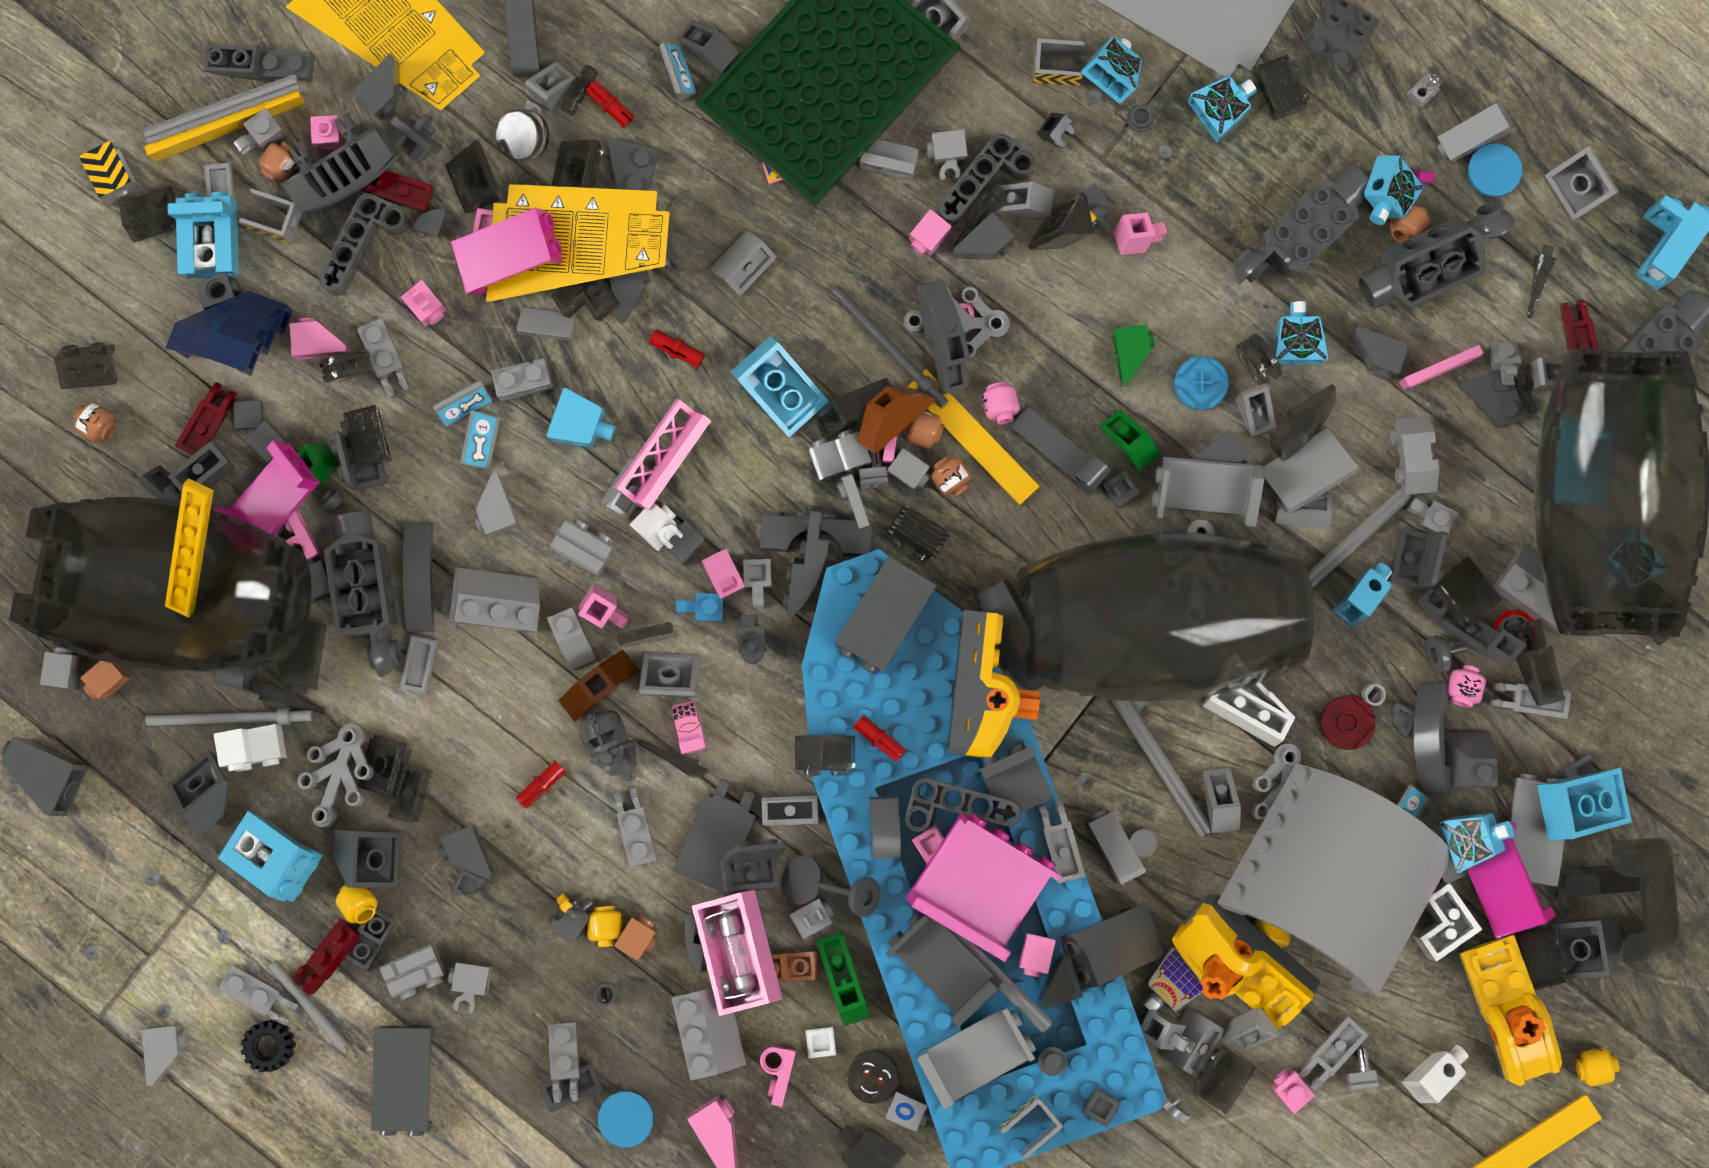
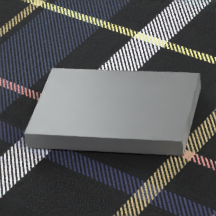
M1328 428L1263 467L1265 483L1289 514L1359 472L1358 465Z

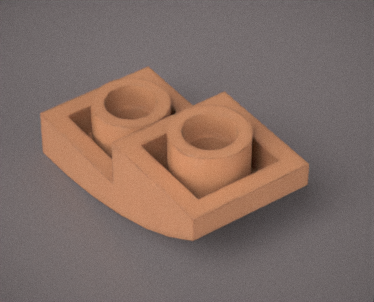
M817 951L771 954L778 983L819 979Z

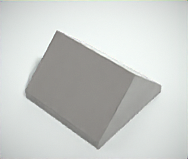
M914 0L911 3L914 8L954 40L958 39L968 30L969 17L954 0Z
M1591 146L1586 147L1545 175L1573 221L1607 202L1619 192Z
M644 653L639 694L643 696L697 698L699 655Z

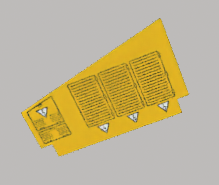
M292 0L286 6L287 9L375 67L391 54L399 63V83L439 110L445 108L480 77V74L472 67V64L484 55L485 52L438 0Z
M509 184L507 203H494L492 225L533 208L548 211L554 221L553 231L555 238L562 247L561 258L563 263L547 262L487 286L486 302L664 267L666 263L669 212L656 211L657 191Z

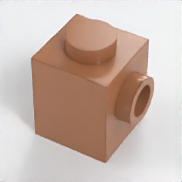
M105 656L80 679L85 683L83 689L91 698L95 699L97 697V699L107 700L131 678L114 658Z
M642 915L639 919L635 916L632 917L614 946L635 960H640L645 951L650 954L658 941L654 937L657 933V930L653 928L655 923Z

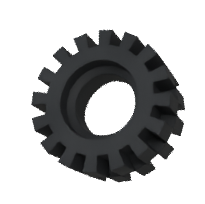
M273 1020L262 1021L251 1026L250 1030L246 1031L243 1035L245 1036L244 1040H241V1045H243L241 1055H245V1063H250V1068L253 1070L258 1069V1072L262 1073L273 1072L288 1064L289 1059L294 1055L293 1048L296 1047V1042H293L292 1039L294 1034H290L288 1031L290 1028ZM265 1035L273 1036L278 1042V1051L272 1057L263 1056L258 1049L259 1040Z

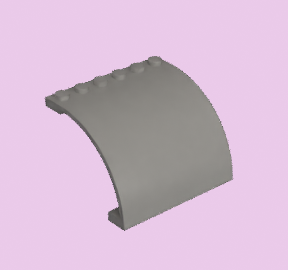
M1296 763L1217 903L1223 909L1241 915L1252 916L1304 941L1353 975L1350 983L1354 988L1378 996L1452 856L1448 845L1435 832L1388 799L1340 776Z

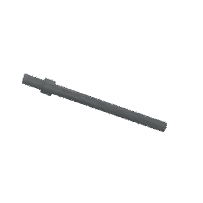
M839 285L831 291V294L918 384L917 388L920 391L933 397L935 403L941 409L945 407L949 401L935 387L936 383L929 376L925 377Z

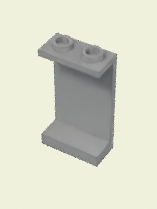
M1163 457L1162 467H1157L1155 482L1159 483L1158 491H1153L1152 507H1156L1157 518H1163L1164 507L1243 514L1245 526L1256 527L1264 485L1262 465Z
M1520 773L1519 778H1510V784H1515L1510 823L1516 822L1517 828L1513 830L1514 836L1512 838L1531 882L1558 887L1565 839L1548 840L1537 785L1545 782L1536 781L1537 776ZM1547 778V782H1551V781H1554V780H1558V779Z
M1005 1006L916 1056L944 1110L954 1105L955 1100L1027 1060L1030 1062L1035 1060L1032 1052L1036 1051V1048L1028 1035L1023 1037L1018 1027L1022 1023L1015 1010L1009 1012Z

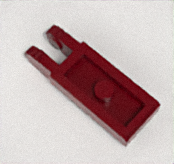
M385 171L376 178L378 179L376 187L368 184L359 190L375 195L383 200L425 213L428 210L435 187L415 179Z
M1577 300L1576 309L1580 321L1575 322L1573 321L1568 302L1561 303V319L1564 323L1563 329L1574 378L1602 373L1603 365L1593 319H1590L1586 300Z
M214 383L206 397L201 399L175 446L193 456L207 443L212 442L228 415L227 411L231 409L233 402H235L237 393L230 390L218 408L213 403L222 391V384Z
M340 918L308 959L307 964L299 967L294 975V982L298 986H303L302 989L305 994L313 995L323 983L326 980L328 981L360 939L361 935L346 920Z

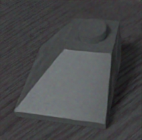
M1444 732L1445 766H1450L1451 787H1498L1497 756L1490 732Z
M209 750L171 781L167 788L180 815L201 834L209 827L215 825L224 814L228 782L214 754Z
M335 830L333 858L347 887L398 888L400 832Z
M1617 916L1587 918L1551 924L1560 980L1613 976L1622 945Z

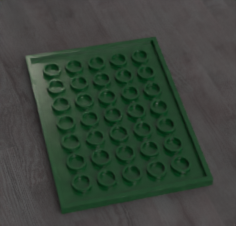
M790 0L695 104L702 112L816 207L960 50V44L906 0Z

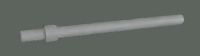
M278 708L277 711L162 714L146 715L145 723L146 726L266 722L290 725L291 722L312 721L313 713L312 710L291 711L290 708Z

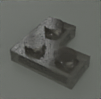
M605 279L560 287L551 295L562 315L568 318L586 304L594 319L602 321L620 304Z

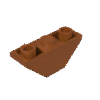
M887 386L867 403L858 443L876 454L920 414L924 413L935 402L934 398L916 388Z

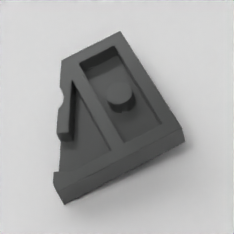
M608 137L607 141L617 189L649 191L659 150Z
M1500 370L1457 383L1458 388L1461 391L1464 390L1473 399L1476 407L1487 414L1488 419L1496 428L1526 420L1515 383L1514 385H1503Z

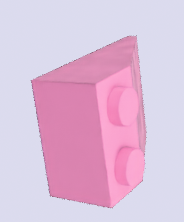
M719 1095L691 1112L687 1120L717 1168H738L733 1118L735 1111L728 1099L722 1100Z

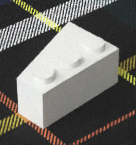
M1234 653L1224 664L1203 707L1275 747L1283 742L1295 717L1272 692H1269L1258 681L1259 678L1253 672L1251 673Z

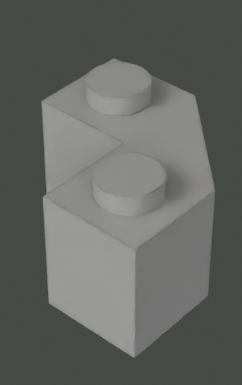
M1429 416L1396 418L1395 430H1391L1390 438L1392 446H1396L1400 455L1399 468L1395 469L1397 485L1401 484L1404 495L1437 492L1439 462L1438 459L1434 460V450L1432 447L1433 443H1436V437Z

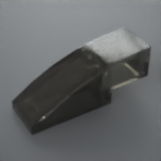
M1333 383L1286 412L1287 423L1269 434L1271 447L1282 462L1304 447L1323 426L1336 402V387Z
M1529 619L1506 625L1509 633L1527 644L1526 648L1516 658V661L1537 706L1565 700L1553 647L1547 646L1541 619Z

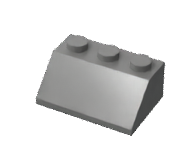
M1525 545L1521 546L1491 588L1518 609L1530 615L1536 622L1557 637L1568 635L1583 614L1591 592Z
M455 568L449 623L528 633L537 632L540 609L537 578Z
M712 986L677 994L672 997L690 1081L717 1075L747 1065L735 1012L719 1016Z

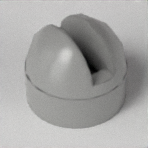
M1376 683L1367 684L1361 692L1363 700L1373 706L1382 704L1386 698L1384 687ZM1373 688H1376V690H1374L1368 698L1369 693L1373 690Z

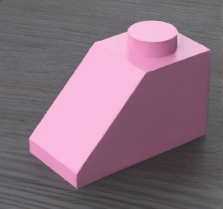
M299 318L297 323H289L291 355L296 360L352 356L351 350L319 322L314 321L313 318Z

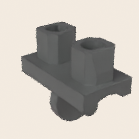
M414 113L410 119L406 116L401 118L394 116L390 122L394 127L389 138L399 146H404L409 138L413 140L415 144L409 151V154L418 162L424 161L431 153L438 152L442 147L441 144L431 137L436 132V129L430 125L433 117L428 113L422 117Z
M757 614L742 615V628H736L739 654H741V658L745 662L755 664L761 661L764 657V652H767L764 626H759Z

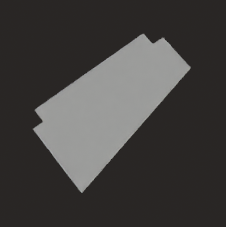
M1097 0L1224 77H1231L1238 64L1252 70L1294 0Z

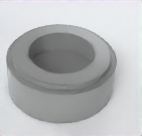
M1136 830L1129 837V841L1138 857H1148L1156 850V837L1149 830Z

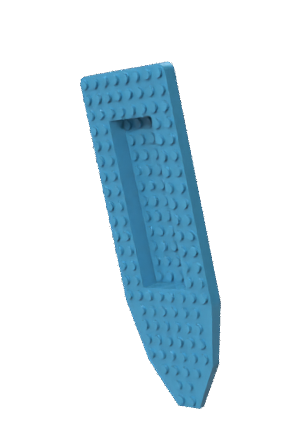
M878 549L827 567L802 662L813 783L850 887L861 877L873 878L880 886L881 895L878 907L870 916L861 918L949 1168H1002L1024 1160L1020 1151L1054 1123L1038 1104L1007 1132L1003 1134L1000 1131L999 1125L1035 1094L1039 1096L1060 1121L1063 1128L1028 1158L1154 1113L1163 1107L1165 1093L1123 977L1120 976L1100 986L1079 991L1060 937L1083 930L1102 921L1087 877L1057 884L1056 879L1049 878L1007 942L1006 947L1011 953L1005 962L977 946L1052 1021L1051 1026L1044 1032H1041L999 989L960 1027H957L950 1020L954 1012L895 953L890 958L885 954L891 947L888 941L898 931L904 934L910 928L907 923L920 912L911 907L906 899L926 868L925 860L912 842V839L924 831L911 830L905 821L912 789L918 780L923 778L934 779L989 794L979 772V769L984 767L983 761L996 755L999 756L1000 760L1010 756L1009 749L1024 743L1026 748L1033 746L1037 755L1035 758L1052 793V797L1050 800L1024 811L1020 822L1016 825L1002 826L986 821L987 824L985 826L992 831L995 828L1004 831L1010 836L1009 841L1015 845L1018 842H1022L1033 850L1032 855L1040 859L1041 856H1044L1051 860L1042 831L1044 827L1038 806L1045 805L1047 808L1051 826L1061 824L1055 809V802L1059 800L1029 719L1012 718L1005 737L989 758L947 754L962 612L958 607L934 590L883 674L877 671L874 675L861 667L862 661L855 657L850 660L837 652L839 647L835 645V641L889 557ZM998 666L992 668L993 673L1004 675ZM996 694L992 699H989V702L994 703V708L1003 704V701L998 700V695ZM863 714L882 730L886 729V733L905 748V753L898 761H893L876 746L872 747V743L853 729ZM925 783L920 787L922 798L930 799L933 796L934 789L931 784ZM953 790L948 793L947 802L950 806L956 807L960 804L961 795L958 791ZM897 796L900 814L901 857L873 859L871 856L869 798ZM978 798L974 803L975 811L979 814H985L989 809L988 801L984 798ZM996 807L993 814L991 815V818L994 819L995 813H998ZM937 808L931 827L936 825L945 838L960 814ZM918 810L913 814L912 820L916 826L922 827L926 823L927 817L924 812ZM1026 933L1056 940L1048 974L1041 973L1040 978L1023 974L1024 968L1018 966ZM1005 1006L1009 1012L1015 1010L1022 1023L1018 1027L1023 1037L1028 1035L1036 1048V1051L1032 1052L1035 1060L1031 1062L1027 1060L955 1100L954 1105L944 1110L916 1056ZM1057 1047L1066 1055L1067 1065L1061 1074L1049 1076L1040 1069L1038 1058L1045 1048ZM1095 1087L1121 1102L1107 1127L1081 1112Z

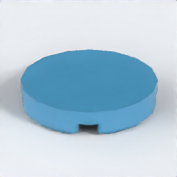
M1499 143L1487 144L1479 148L1468 162L1467 179L1471 187L1485 197L1500 198L1509 194L1519 184L1522 176V163L1518 155L1510 147Z
M1207 356L1192 357L1185 361L1176 372L1174 379L1175 394L1181 403L1190 409L1198 411L1212 409L1220 404L1227 394L1229 385L1228 374L1223 365L1214 358Z
M619 1091L610 1095L602 1104L598 1113V1126L602 1136L610 1144L618 1147H633L642 1143L650 1134L653 1126L654 1112L649 1101L642 1094L633 1091Z

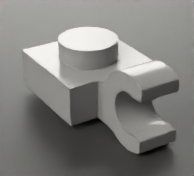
M1490 342L1488 352L1492 370H1500L1503 385H1514L1513 376H1517V370L1521 366L1518 343Z
M1414 498V500L1409 501L1406 508L1408 512L1423 518L1419 526L1433 533L1441 531L1449 533L1458 512L1434 500L1427 506L1424 502Z
M771 559L743 560L744 589L752 588L753 608H764V588H772Z

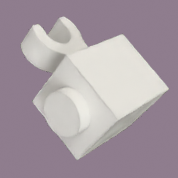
M653 503L649 510L644 509L630 524L657 551L663 547V544L671 549L673 545L669 540L672 536L683 537L682 532L678 529L679 526L673 520L676 515L665 505L660 508Z

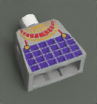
M1169 946L1164 952L1165 956L1159 959L1144 982L1153 991L1142 1002L1148 1010L1158 1011L1166 1004L1175 1012L1201 994L1203 990L1199 979L1188 967L1174 947Z

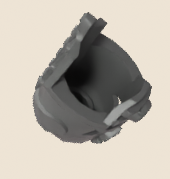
M615 710L590 713L579 728L582 744L587 748L591 757L589 760L590 764L597 765L610 776L622 775L626 781H631L632 775L630 770L637 765L636 744L634 740L629 741L620 715Z

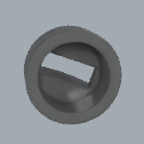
M599 984L593 990V999L600 1006H609L616 998L615 989L609 984ZM605 987L606 1001L601 1002L600 988Z

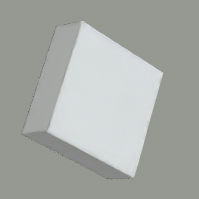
M833 1026L805 1030L808 1058L836 1055Z

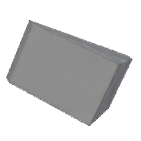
M554 62L529 78L525 85L529 94L551 111L575 82L576 77L557 62Z
M1541 357L1527 365L1530 392L1573 387L1570 360Z
M1267 383L1244 391L1237 396L1235 400L1251 438L1277 428Z

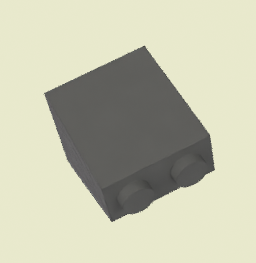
M12 737L11 741H7L1 753L3 758L0 763L45 815L67 816L90 766L32 739Z

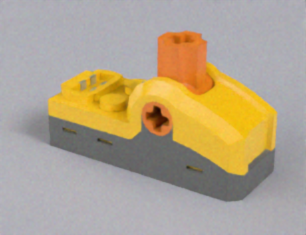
M964 610L962 613L947 754L989 758L1005 737L1012 718L1038 719L1040 692L1017 689L1015 683L1007 676L992 672V668H996L999 662L1000 649H995V645L999 646L1001 642L1003 615ZM995 694L998 695V700L1003 701V704H1000L997 708H994V703L989 702V699H992Z
M1208 894L1183 919L1172 938L1174 947L1203 986L1202 993L1206 997L1223 1000L1227 996L1236 994L1252 1009L1260 1007L1275 1028L1279 1030L1298 1015L1303 1007L1312 1000L1321 981L1243 915L1221 908L1217 903L1220 899L1219 895Z
M1509 934L1497 939L1494 937L1455 951L1457 963L1500 1078L1521 1086L1525 1084L1526 1080L1549 1072L1553 1074L1558 1073L1562 1065V1059L1553 1024L1544 1003L1536 996L1515 936Z

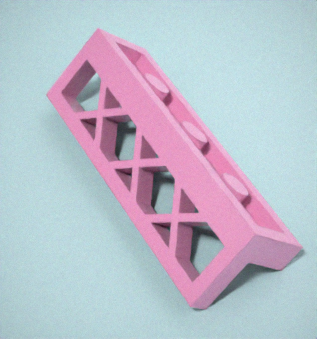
M676 399L614 488L637 506L649 510L711 420L703 414L696 413L681 400ZM681 409L689 417L682 426L675 427L674 416ZM670 432L671 443L668 447L660 449L659 437L662 433ZM654 454V467L652 470L644 471L643 460L647 455ZM639 476L640 487L635 494H632L625 486L631 478Z

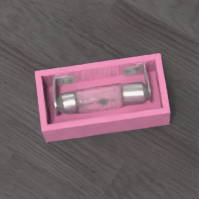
M755 890L737 893L692 906L719 1016L781 1000L782 995Z

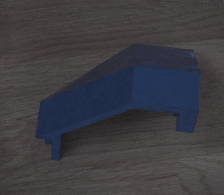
M247 291L175 322L166 348L177 352L185 358L193 355L210 359L251 376L260 353L268 355L275 334H284L293 310L287 304Z

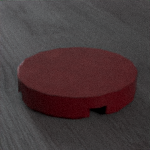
M1345 695L1336 697L1326 704L1321 712L1319 724L1322 735L1328 743L1338 749L1352 750L1360 748L1370 741L1375 732V715L1372 708L1363 699L1357 696Z

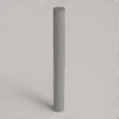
M277 960L271 963L268 969L339 1050L342 1051L349 1042L294 982Z

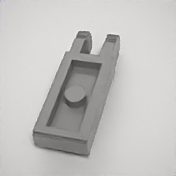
M380 318L357 328L377 378L381 381L387 396L394 395V389L387 377L394 373L398 377L400 386L404 390L409 389L410 386L403 372L404 366L384 320Z
M1494 682L1492 685V689L1496 691L1513 692L1512 702L1492 699L1490 701V706L1511 709L1513 712L1568 719L1571 700L1570 691L1518 683L1511 685Z
M637 786L630 787V796L635 809L625 811L624 800L620 791H613L618 811L616 814L629 867L657 861L645 809L641 805Z
M1061 800L1055 802L1056 813L1061 824L1054 826L1050 825L1049 813L1045 805L1038 806L1051 861L1056 864L1054 869L1061 875L1057 884L1086 877L1071 822L1067 820L1063 802Z
M234 964L230 966L218 988L219 991L265 1017L269 1016L283 1025H287L290 1019L285 1014L273 1009L276 1001L293 1010H296L299 1005L296 1001L282 994L281 990Z
M1346 1015L1310 1055L1311 1058L1299 1069V1077L1302 1079L1307 1076L1318 1063L1324 1070L1310 1084V1087L1315 1091L1330 1075L1333 1076L1369 1034L1349 1015Z
M573 1022L548 1025L550 1077L554 1103L561 1102V1082L570 1081L569 1093L571 1100L579 1101L578 1080H580L577 1024Z

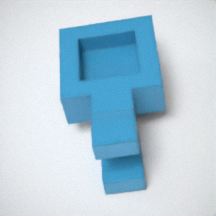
M696 593V601L676 600V613H695V621L723 622V598L720 599L718 593Z

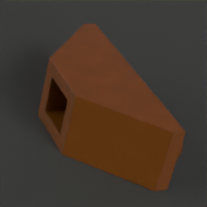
M621 650L577 681L558 702L573 721L577 722L639 673L640 670L626 652Z

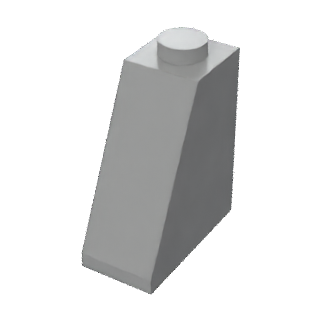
M1495 103L1438 136L1440 144L1437 147L1444 159L1449 157L1450 161L1455 162L1477 151L1479 148L1516 131V128L1505 108Z
M1102 809L1090 815L1092 821L1086 823L1115 883L1122 885L1146 873L1141 860L1114 812L1106 813L1105 809Z

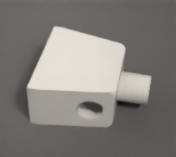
M1456 1045L1449 1052H1435L1401 1082L1419 1103H1439L1465 1076L1466 1072L1461 1064L1469 1056L1459 1045Z

